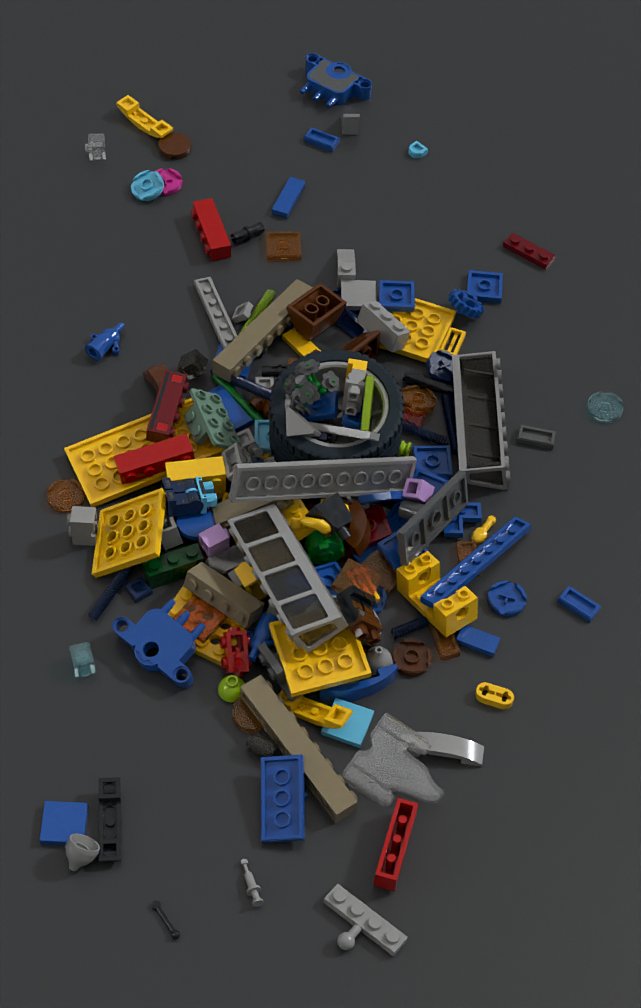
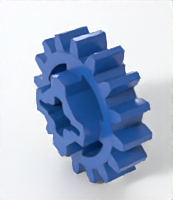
M454 289L448 296V301L451 302L450 305L454 306L455 311L459 314L478 319L484 312L482 303L477 301L478 299L474 294H470L465 290Z

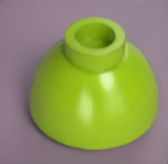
M235 675L226 676L218 685V694L226 702H238L241 700L240 687L245 682Z

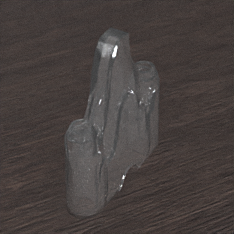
M385 713L370 734L372 747L367 751H358L343 771L341 776L345 783L382 806L386 805L389 807L395 799L393 792L403 793L428 803L439 802L444 795V790L432 780L427 767L409 753L411 751L425 756L431 748L429 741L390 713Z

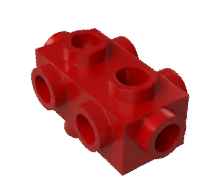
M230 627L220 637V648L224 649L225 656L221 657V667L225 669L226 673L241 677L243 672H249V668L252 666V662L248 660L250 636L247 635V630L240 631V627ZM232 638L237 641L235 646L231 645Z

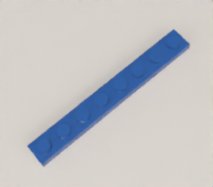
M516 516L421 595L420 602L433 609V604L455 594L458 589L466 586L529 532L531 524Z

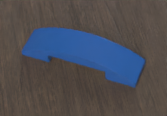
M393 664L379 668L374 678L342 687L338 685L319 690L318 697L321 700L334 702L335 698L353 701L371 696L383 690L394 681L397 676L398 666Z

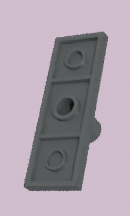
M459 470L425 505L407 499L402 501L399 507V517L409 521L397 532L400 564L408 566L468 505L466 472Z

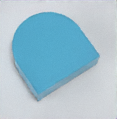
M418 141L409 146L408 154L412 158H422L428 153V148Z

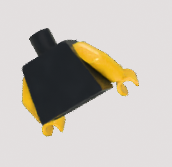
M337 492L331 497L321 499L320 503L315 505L304 518L301 513L295 514L291 518L290 525L293 528H300L302 524L303 526L314 528L321 532L325 538L337 534L342 542L352 536L346 526L353 520L348 505L343 502Z

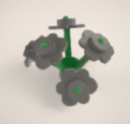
M314 359L299 363L295 367L294 374H289L284 382L285 393L289 396L292 395L295 388H299V393L301 394L299 399L301 402L295 399L292 402L295 406L294 409L301 415L304 413L306 415L310 414V410L305 407L307 403L311 405L314 401L319 400L320 395H326L327 391L332 393L340 389L339 377L335 376L333 371L323 374L321 383L317 381L315 374L319 372L318 367L320 363ZM300 374L305 375L309 382L303 385L295 384V377Z

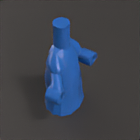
M120 322L114 328L104 329L100 334H91V342L85 345V352L93 359L99 361L110 347L114 345L112 353L118 356L120 354L118 346L120 340L119 332L125 328V325Z
M261 613L254 634L252 631H247V635L250 636V647L252 648L248 656L249 661H256L259 654L257 646L265 642L268 648L275 646L273 640H271L269 623L279 620L276 615Z

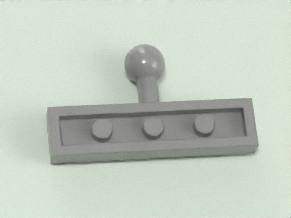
M337 884L324 898V904L353 925L349 932H343L338 936L337 944L341 949L350 950L353 948L355 937L360 932L392 956L406 943L408 937L341 885Z

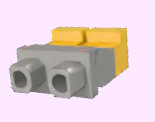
M350 358L348 360L341 409L345 410L347 415L355 416L356 412H361L368 361Z

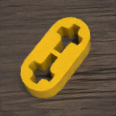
M486 682L480 683L476 688L475 697L483 704L503 710L509 709L513 705L514 694L509 689ZM484 690L488 691L486 696L482 695ZM503 696L507 697L506 702L502 701Z

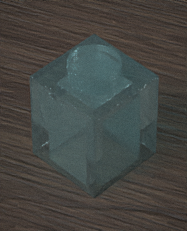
M85 642L69 646L75 677H85L95 673L90 643Z

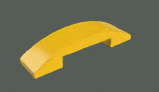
M129 95L116 102L117 107L127 119L148 135L163 138L173 131V127L165 121L160 120L158 122L140 109L139 102Z
M283 690L278 694L284 700L288 711H292L296 717L321 727L342 728L353 714L351 709L337 704L330 707L303 696L295 701H290Z

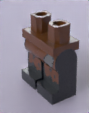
M353 585L338 593L336 597L342 615L349 625L346 630L353 633L355 639L359 641L366 639L369 646L379 643L381 641L379 633L383 631V627L373 611L372 605L376 603L375 597Z

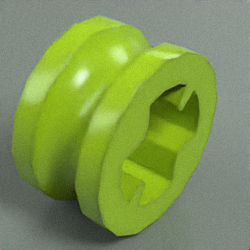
M402 440L398 457L409 456L411 442L407 444Z

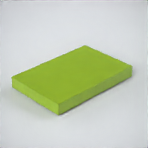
M370 375L366 376L361 421V430L370 431L375 376Z

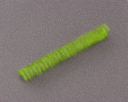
M273 290L265 292L240 333L271 304L275 298L274 295H276Z

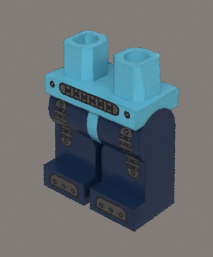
M201 476L195 477V479L188 478L183 481L171 482L170 478H162V488L166 493L165 506L168 517L199 512L205 514L207 513V507H217V495L214 493L212 481L203 482Z

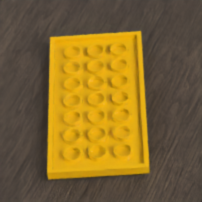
M192 398L185 400L183 409L179 408L178 411L180 419L179 423L174 425V428H176L174 437L187 433L195 459L222 456L221 452L226 450V448L214 446L209 437L202 445L195 443L184 418V415L194 405ZM151 414L64 448L91 507L99 506L161 481L162 478H166V471L151 477H145L122 485L113 457L155 443L146 441V430Z

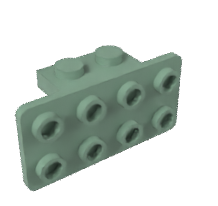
M192 388L189 393L194 405L184 415V418L195 443L202 445L209 437L211 443L217 447L227 449L236 442L242 447L234 425L231 423L228 412L221 401V397L216 393Z

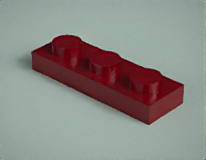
M512 233L503 242L504 248L545 270L553 263L556 257L555 254L515 233Z

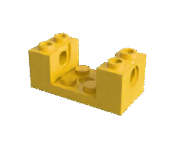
M429 551L416 557L408 566L402 565L396 569L397 591L445 637L477 619L478 597L466 586L458 589L452 596L433 604V609L420 602V596L440 580V562Z

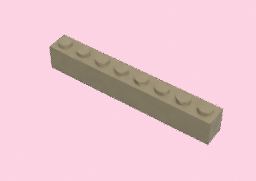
M296 279L212 360V373L228 382H231L235 377L237 378L241 371L248 367L252 360L259 356L266 346H270L273 340L280 336L288 325L292 324L286 309L287 305L313 287Z
M259 675L240 687V698L284 756L303 754L304 783L332 821L336 824L355 812L358 803L357 796L345 786L343 777L335 773L330 760L322 756L317 743L310 740L308 732L303 726L300 727L294 713L287 710L280 695L277 696L273 691L271 683L268 680L265 681L262 675Z

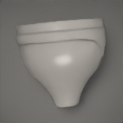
M374 646L365 652L372 677H376L377 669L393 665L392 656L384 647Z
M71 834L65 845L69 869L77 871L80 867L91 863L99 853V844L86 835Z

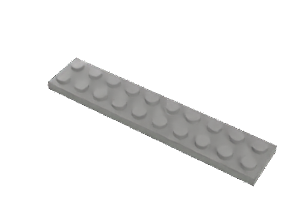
M414 456L235 464L229 500L231 503L328 498L337 492L341 497L387 491H403L406 479L413 478L417 459Z

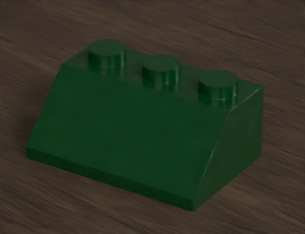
M187 540L183 544L168 550L161 549L160 557L138 565L147 584L151 589H155L186 578L188 570L201 562L205 563V557L197 542Z

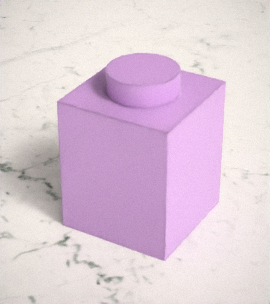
M407 478L402 497L425 505L432 498L435 487L423 479Z
M219 523L199 533V545L208 557L229 548L230 534Z

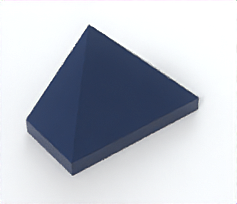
M344 309L336 321V324L353 338L360 336L364 332H369L357 321L358 315L347 309Z

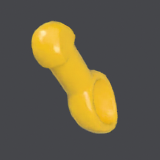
M488 516L486 522L473 531L471 536L473 544H480L485 541L487 531L496 523L494 516Z

